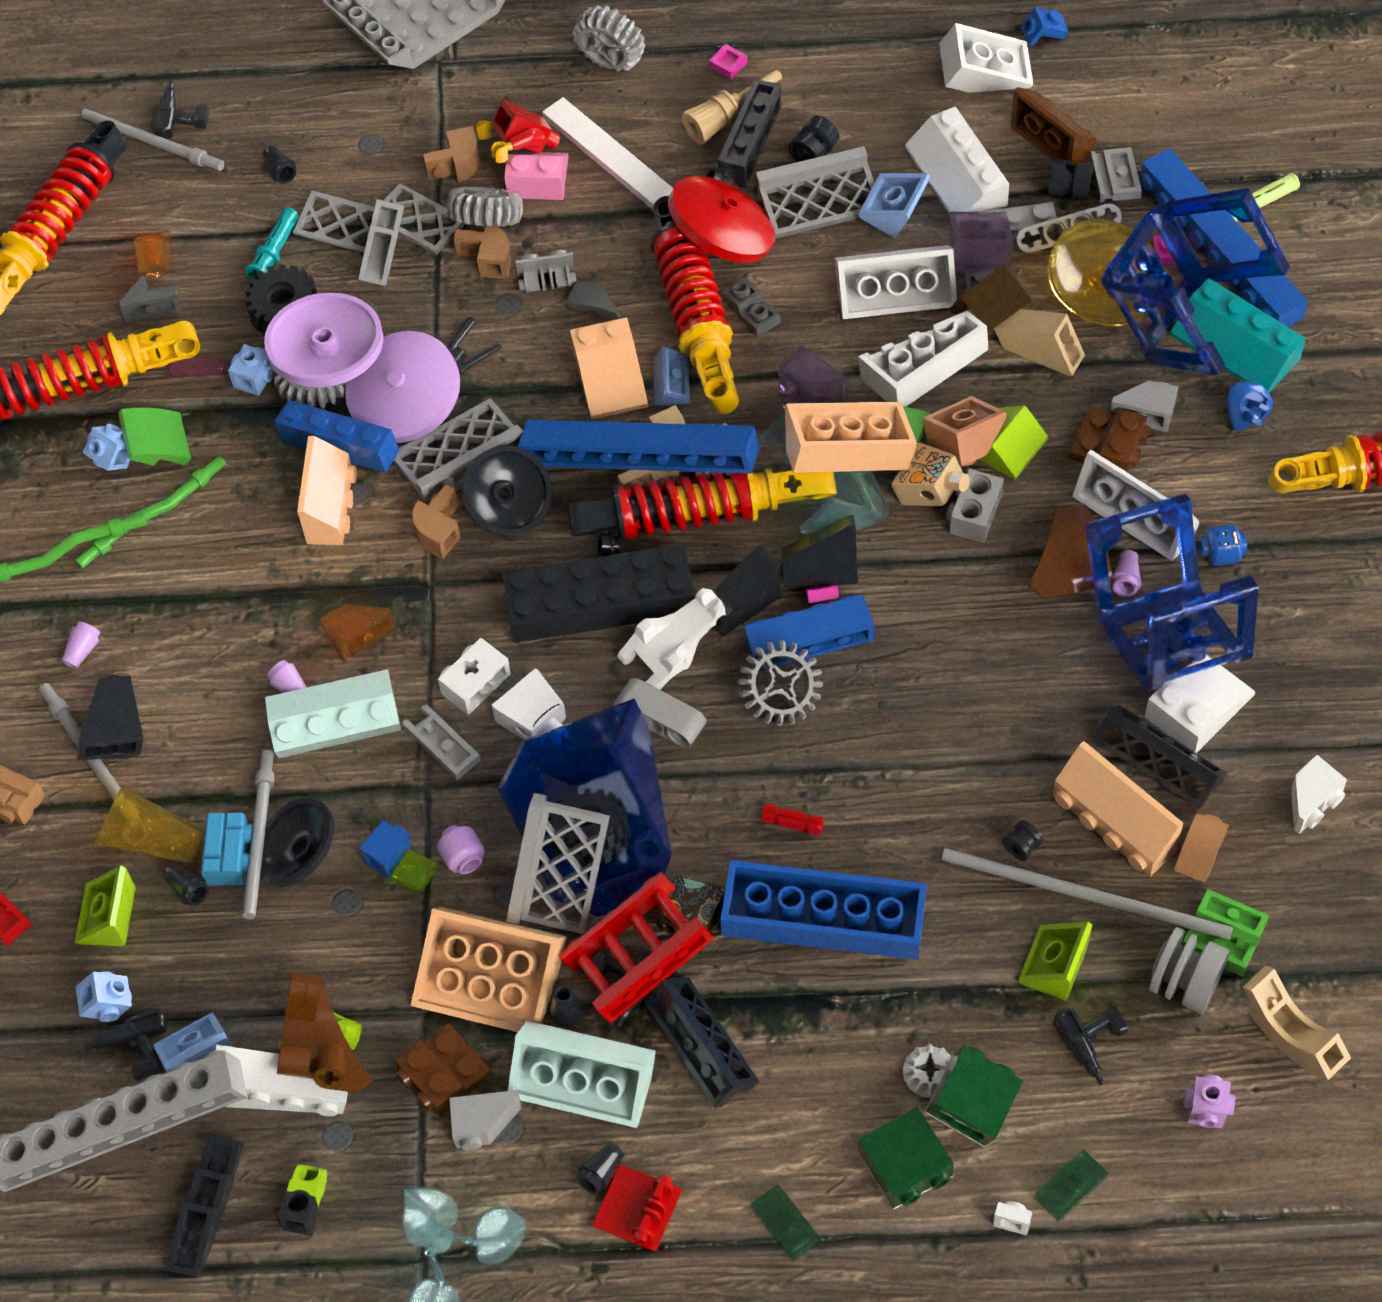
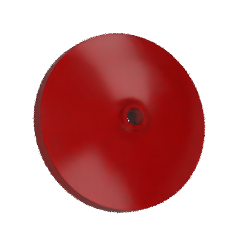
M690 176L678 181L669 195L668 209L676 226L697 246L719 258L737 263H754L766 257L775 242L774 227L762 207L747 194L726 182L705 176Z

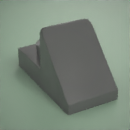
M145 275L141 276L119 301L126 323L182 312L176 287L172 286L150 291Z

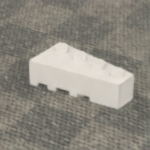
M967 310L934 324L932 330L921 333L917 331L908 335L909 339L896 345L891 342L881 346V351L869 355L868 352L858 356L861 380L885 401L901 402L903 407H907L988 350L987 326Z
M216 1045V1051L225 1050L241 1061L248 1097L225 1107L314 1112L323 1116H335L344 1113L348 1092L321 1088L314 1082V1079L278 1075L279 1054Z

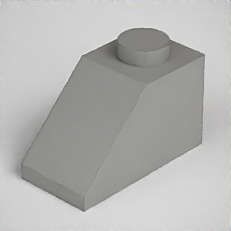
M1146 381L1114 396L1110 412L1117 414L1118 409L1122 408L1148 416L1146 425L1151 426V429L1168 432L1179 387L1165 382Z
M518 1090L450 1098L452 1137L456 1148L473 1151L480 1149L482 1145H490L521 1110Z

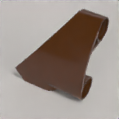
M1081 503L1056 508L1045 548L1029 583V587L1042 599L1066 597L1078 594L1080 591L1110 586L1112 584V569L1099 528L1088 507Z
M292 972L277 1074L314 1079L318 1086L325 1089L358 1093L371 1084L373 1079L353 1053L337 1022L329 1002L325 983L322 981V976Z

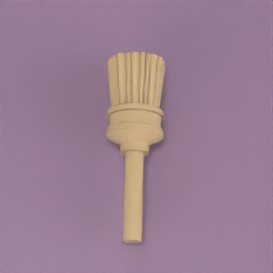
M776 69L760 80L776 83L782 79V75ZM751 86L738 94L735 92L730 94L725 90H721L716 96H711L707 102L683 112L682 124L688 136L698 145H702L722 128L731 126L736 121Z

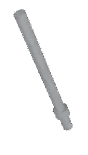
M86 108L81 112V118L95 124L111 120L115 123L121 134L189 159V162L200 167L205 165L218 171L224 168L223 160L207 155V152L196 147L191 149Z
M49 683L41 685L39 691L49 705V712L55 720L61 722L78 747L81 729L71 716L70 707L64 699L58 697ZM101 759L86 760L130 826H138L142 822L141 817Z
M263 750L261 752L260 769L255 775L257 794L242 914L245 919H254L256 917L270 789L274 786L275 773L272 771L274 752L271 750Z

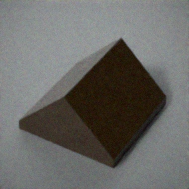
M1003 264L961 295L950 307V311L958 315L968 310L987 326V333H989L1029 303L1031 299L1011 271Z

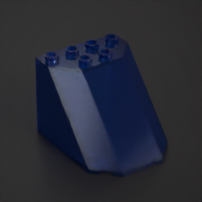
M635 698L521 741L497 788L522 838L529 805L534 793L546 795V801L560 804V797L565 795L567 798H570V792L577 790L578 794H582L584 789L591 788L592 793H596L597 789H604L605 795L612 792L616 795V799L621 798L626 808L631 835L630 839H628L629 844L627 848L621 847V855L618 857L611 855L612 861L605 863L604 860L600 861L589 914L597 917L616 909L637 892L649 878L655 877L660 872L665 874L672 857L649 727ZM550 843L543 846L542 850L550 860L556 857L551 851ZM541 859L539 862V866L544 864ZM565 860L554 865L563 878L576 871L573 866L566 865ZM548 869L541 872L547 886L557 882ZM590 870L589 872H587V875L589 876V878H590L591 870ZM581 877L567 883L576 896L588 888ZM561 887L551 892L556 901L564 903L570 900ZM585 899L582 900V901H580L583 906H584Z

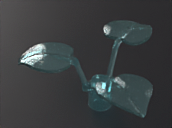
M431 1188L404 1189V1212L402 1219L404 1235L411 1244L426 1248L425 1256L429 1258L437 1277L436 1282L430 1279L420 1281L411 1292L408 1302H459L457 1290L449 1284L443 1285L444 1276L435 1258V1254L447 1251L451 1245V1240L454 1239L471 1246L477 1245L476 1257L480 1262L489 1265L501 1263L510 1258L523 1242L527 1229L526 1219L506 1207L490 1209L478 1220L475 1227L477 1238L472 1239L457 1234L453 1230H448L455 1224L458 1217L457 1205L449 1195Z

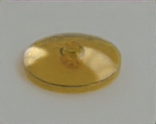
M1088 220L1071 226L1057 239L1048 259V278L1058 300L1075 316L1096 325L1109 327L1123 326L1141 319L1151 310L1162 290L1163 270L1159 257L1153 247L1138 232L1114 221Z

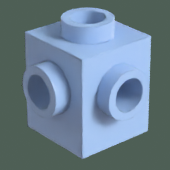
M246 344L243 345L238 354L234 355L228 370L233 388L260 396L267 382H271L274 377V370L268 361L266 350Z
M113 424L92 427L91 432L87 436V443L83 453L92 459L94 465L107 471L127 469L130 459H128L122 429Z
M109 971L92 972L75 987L80 1017L96 1018L102 1022H111L117 1020L121 1014L132 1006V995L129 990L127 976L114 975Z

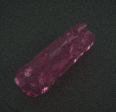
M210 358L185 359V361L179 360L169 363V371L173 376H183V373H186V376H210V373L225 375L227 363L223 358H213V361H210Z

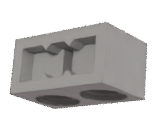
M969 469L967 473L970 480L969 487L965 492L956 491L957 502L956 504H950L946 520L950 521V534L985 543L1003 494L1004 478Z

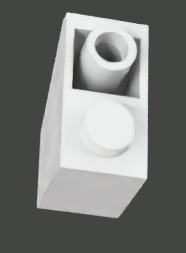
M1318 755L1295 775L1292 784L1294 831L1298 834L1307 827L1310 829L1314 828L1323 818V812L1329 806L1332 809L1335 808L1345 797L1343 790L1347 779Z

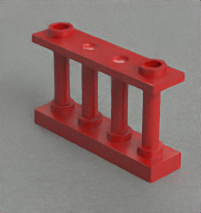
M662 872L645 881L637 892L582 937L572 941L566 947V950L558 955L561 961L574 972L580 967L600 993L599 997L592 1004L610 1023L614 1022L658 986L661 981H664L715 939L696 917L691 922L685 919L668 896L676 887ZM657 904L678 930L665 943L659 940L642 917ZM631 925L652 951L638 965H636L617 939ZM606 946L626 972L625 976L612 986H610L591 959L597 954L599 949L602 950Z

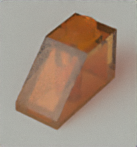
M171 231L144 233L134 239L138 274L147 273V278L164 276V272L171 268Z
M345 604L339 609L330 611L320 620L325 636L345 661L396 629L391 610L382 607Z

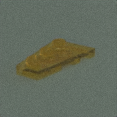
M124 787L119 790L94 845L111 846L129 852L138 851L152 854L156 857L190 863L194 861L204 841L205 831Z

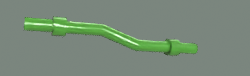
M217 456L203 469L198 468L190 475V479L168 498L132 513L126 518L145 513L146 519L149 520L172 510L197 488L202 489L211 481L210 478L222 469L226 462L222 457ZM112 535L93 540L91 547L74 560L80 569H83L99 555L104 556L112 549L111 545L123 535L114 538Z
M145 513L126 519H121V517L108 520L107 524L74 532L42 556L10 565L7 562L0 564V583L12 580V576L48 567L77 544L112 535L114 538L125 535V531L146 526L148 522Z

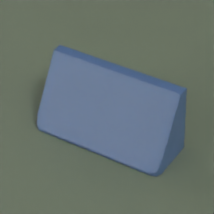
M662 347L654 356L653 382L655 405H682L690 403L689 356L666 347Z

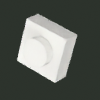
M1008 1201L1006 1204L998 1202L993 1226L1027 1236L1033 1211L1026 1210L1024 1205L1017 1202Z

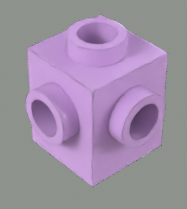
M1215 1075L1196 1076L1193 1088L1187 1087L1185 1093L1184 1108H1189L1188 1123L1206 1128L1215 1127L1222 1129L1227 1115L1233 1116L1236 1095L1230 1094L1231 1082L1223 1081L1222 1078Z

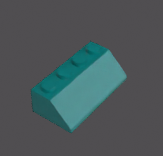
M1210 278L1190 297L1170 332V336L1241 381L1259 384L1268 393L1301 359L1306 340L1302 335Z

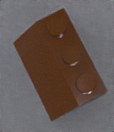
M1021 87L1014 89L1011 128L1052 161L1054 158L1070 160L1071 164L1075 165L1078 161L1087 162L1090 160L1091 151L1095 150L1096 138L1089 130L1082 128L1070 115L1063 113L1048 98H1044L1037 91Z

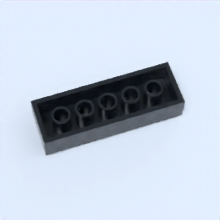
M685 544L502 572L514 643L638 624L645 618H661L673 614L695 599Z

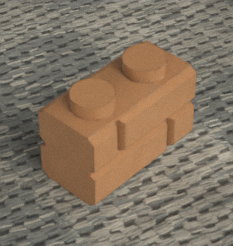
M0 765V819L7 823H12L15 820L26 824L34 813V809L43 800L45 793L39 782Z

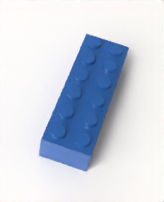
M730 860L721 914L722 936L919 960L927 883Z

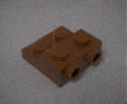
M1089 406L1070 451L1069 459L1084 463L1087 453L1092 450L1128 473L1131 465L1136 467L1139 461L1141 449H1138L1140 442L1146 443L1151 426L1146 425L1148 416L1119 408L1117 414Z
M449 1023L426 1042L420 1039L395 1059L398 1068L395 1074L406 1088L412 1085L418 1092L416 1098L427 1111L433 1109L439 1117L450 1109V1098L466 1096L492 1075L491 1069Z

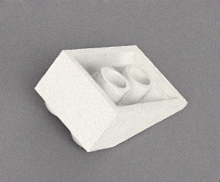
M955 23L939 43L945 87L972 93L1011 90L1017 87L1031 88L1033 86L1027 41Z
M1204 655L1169 678L1148 699L1145 718L1164 733L1197 753L1255 695V691L1208 655Z

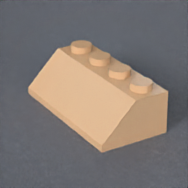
M901 402L786 404L785 407L786 453L793 473L909 469L917 442Z
M1083 741L1056 778L1053 796L1062 808L1070 809L1076 814L1083 826L1089 830H1095L1101 835L1108 847L1115 851L1118 850L1126 856L1133 868L1143 871L1151 877L1176 852L1183 822Z

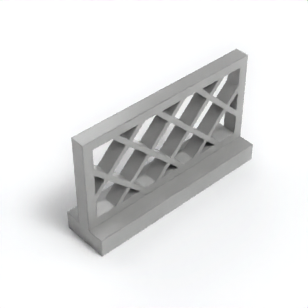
M865 146L756 172L755 187L758 196H761L765 212L774 227L775 239L860 218L858 214L862 206L856 204L861 194L868 197L875 184L867 162L868 155ZM863 171L865 180L861 186L848 180L851 174ZM833 179L840 184L835 192H832L821 186L824 180ZM805 185L813 190L806 199L794 193L797 187ZM844 185L857 191L852 201L838 195ZM779 192L786 197L778 205L770 201L767 194ZM817 192L830 198L825 208L812 202ZM790 198L803 204L798 214L784 208ZM834 201L848 207L841 214H836L829 210ZM807 207L821 213L818 219L812 221L802 217ZM780 214H783L793 219V222L790 226L778 229L776 220Z
M489 398L438 426L429 434L398 448L399 452L393 462L419 493L421 501L429 505L431 497L435 493H439L446 484L456 489V491L462 489L464 475L469 465L484 451L498 446L518 447L523 430L518 424L514 426L492 399ZM489 410L493 413L491 420L478 419L480 415ZM460 426L468 427L466 434H456L453 431ZM475 427L488 428L486 436L473 435ZM495 429L506 430L497 436H493ZM435 440L443 441L441 448H431L428 445ZM450 441L463 442L460 450L447 448ZM469 443L481 444L472 450H467ZM409 454L417 455L415 462H405L401 459ZM424 455L437 456L435 464L422 463ZM444 457L456 458L445 465L442 464ZM419 471L430 472L419 479L416 478Z
M534 793L528 809L506 922L519 925L520 920L585 934L610 816L546 801V795ZM549 813L562 815L569 824L555 831L548 821ZM587 821L601 824L600 832L589 839L579 827ZM573 829L582 843L568 849L560 836ZM546 830L549 833L547 837H545ZM554 840L563 853L550 860L542 848ZM595 842H597L596 849H595V847L592 845V844L595 843ZM587 848L594 860L588 865L581 867L573 854ZM567 858L576 871L563 878L554 865ZM541 859L544 864L539 866V862ZM548 869L557 882L543 888L536 877L539 873ZM591 870V874H590V878H589V876L587 875V872H589V871ZM581 877L588 888L576 896L567 883ZM534 887H535V889L537 890V893H535V894L533 895ZM561 887L570 900L557 906L549 896V893ZM540 898H543L551 909L544 914L530 911L531 903ZM585 899L584 906H583L580 901H582V900ZM574 905L582 915L580 923L567 920L562 911Z

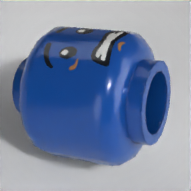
M1232 524L1211 526L1206 530L1204 538L1199 539L1200 554L1202 557L1206 556L1212 566L1237 564L1247 552L1245 533L1239 531Z

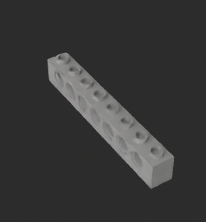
M225 1050L213 1051L208 1053L204 1059L193 1063H182L176 1066L175 1070L163 1075L149 1076L145 1079V1082L133 1087L119 1088L110 1096L102 1099L88 1100L84 1103V1106L72 1111H61L56 1113L54 1118L44 1122L30 1123L24 1127V1130L13 1134L0 1135V1190L3 1192L13 1190L248 1098L241 1061ZM208 1078L206 1084L202 1087L203 1082ZM177 1091L174 1098L171 1099L174 1092Z

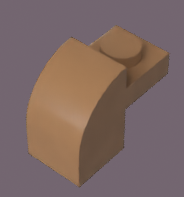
M473 126L446 131L449 148L423 154L428 180L456 175L459 183L469 179L476 173L480 165V156Z
M485 226L484 232L456 229L454 243L457 256L477 258L480 277L508 280L512 260L508 237L501 228Z
M447 484L439 493L437 492L431 497L429 505L418 500L413 509V522L419 543L424 549L441 559L446 557L461 538L458 522L450 518L459 507L456 489Z
M1196 814L1182 846L1174 871L1205 883L1230 825L1223 823L1219 817L1214 815Z

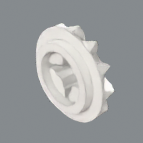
M931 1044L926 1047H916L909 1056H906L903 1066V1077L907 1086L914 1093L932 1098L951 1059V1056L944 1047L937 1048ZM928 1060H932L935 1069H940V1071L934 1072L932 1082H929L927 1072L921 1071V1069L926 1068Z

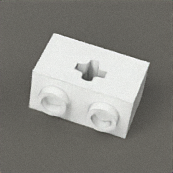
M480 638L474 645H469L453 665L447 666L441 672L438 678L441 694L469 715L511 675L509 661L502 653Z

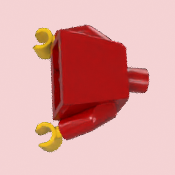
M504 99L501 100L491 122L481 120L476 124V134L479 140L491 138V129H495L502 140L505 141L495 142L491 147L492 158H495L497 163L508 161L509 150L515 152L524 148L539 154L543 151L544 146L555 149L560 141V134L553 132L543 117Z

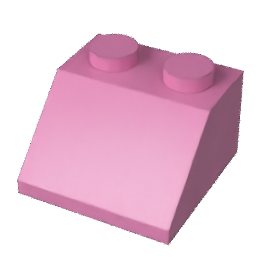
M520 151L509 153L504 175L506 190L516 192L522 199L563 200L569 158L568 153L541 152L538 154Z

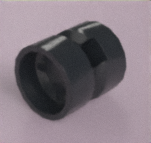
M815 115L804 125L801 132L793 138L788 149L796 162L825 156L837 144L840 134L831 121L825 117Z
M1054 158L1048 195L1064 197L1067 193H1070L1072 198L1088 200L1094 163L1078 161L1075 165H1072L1070 160Z

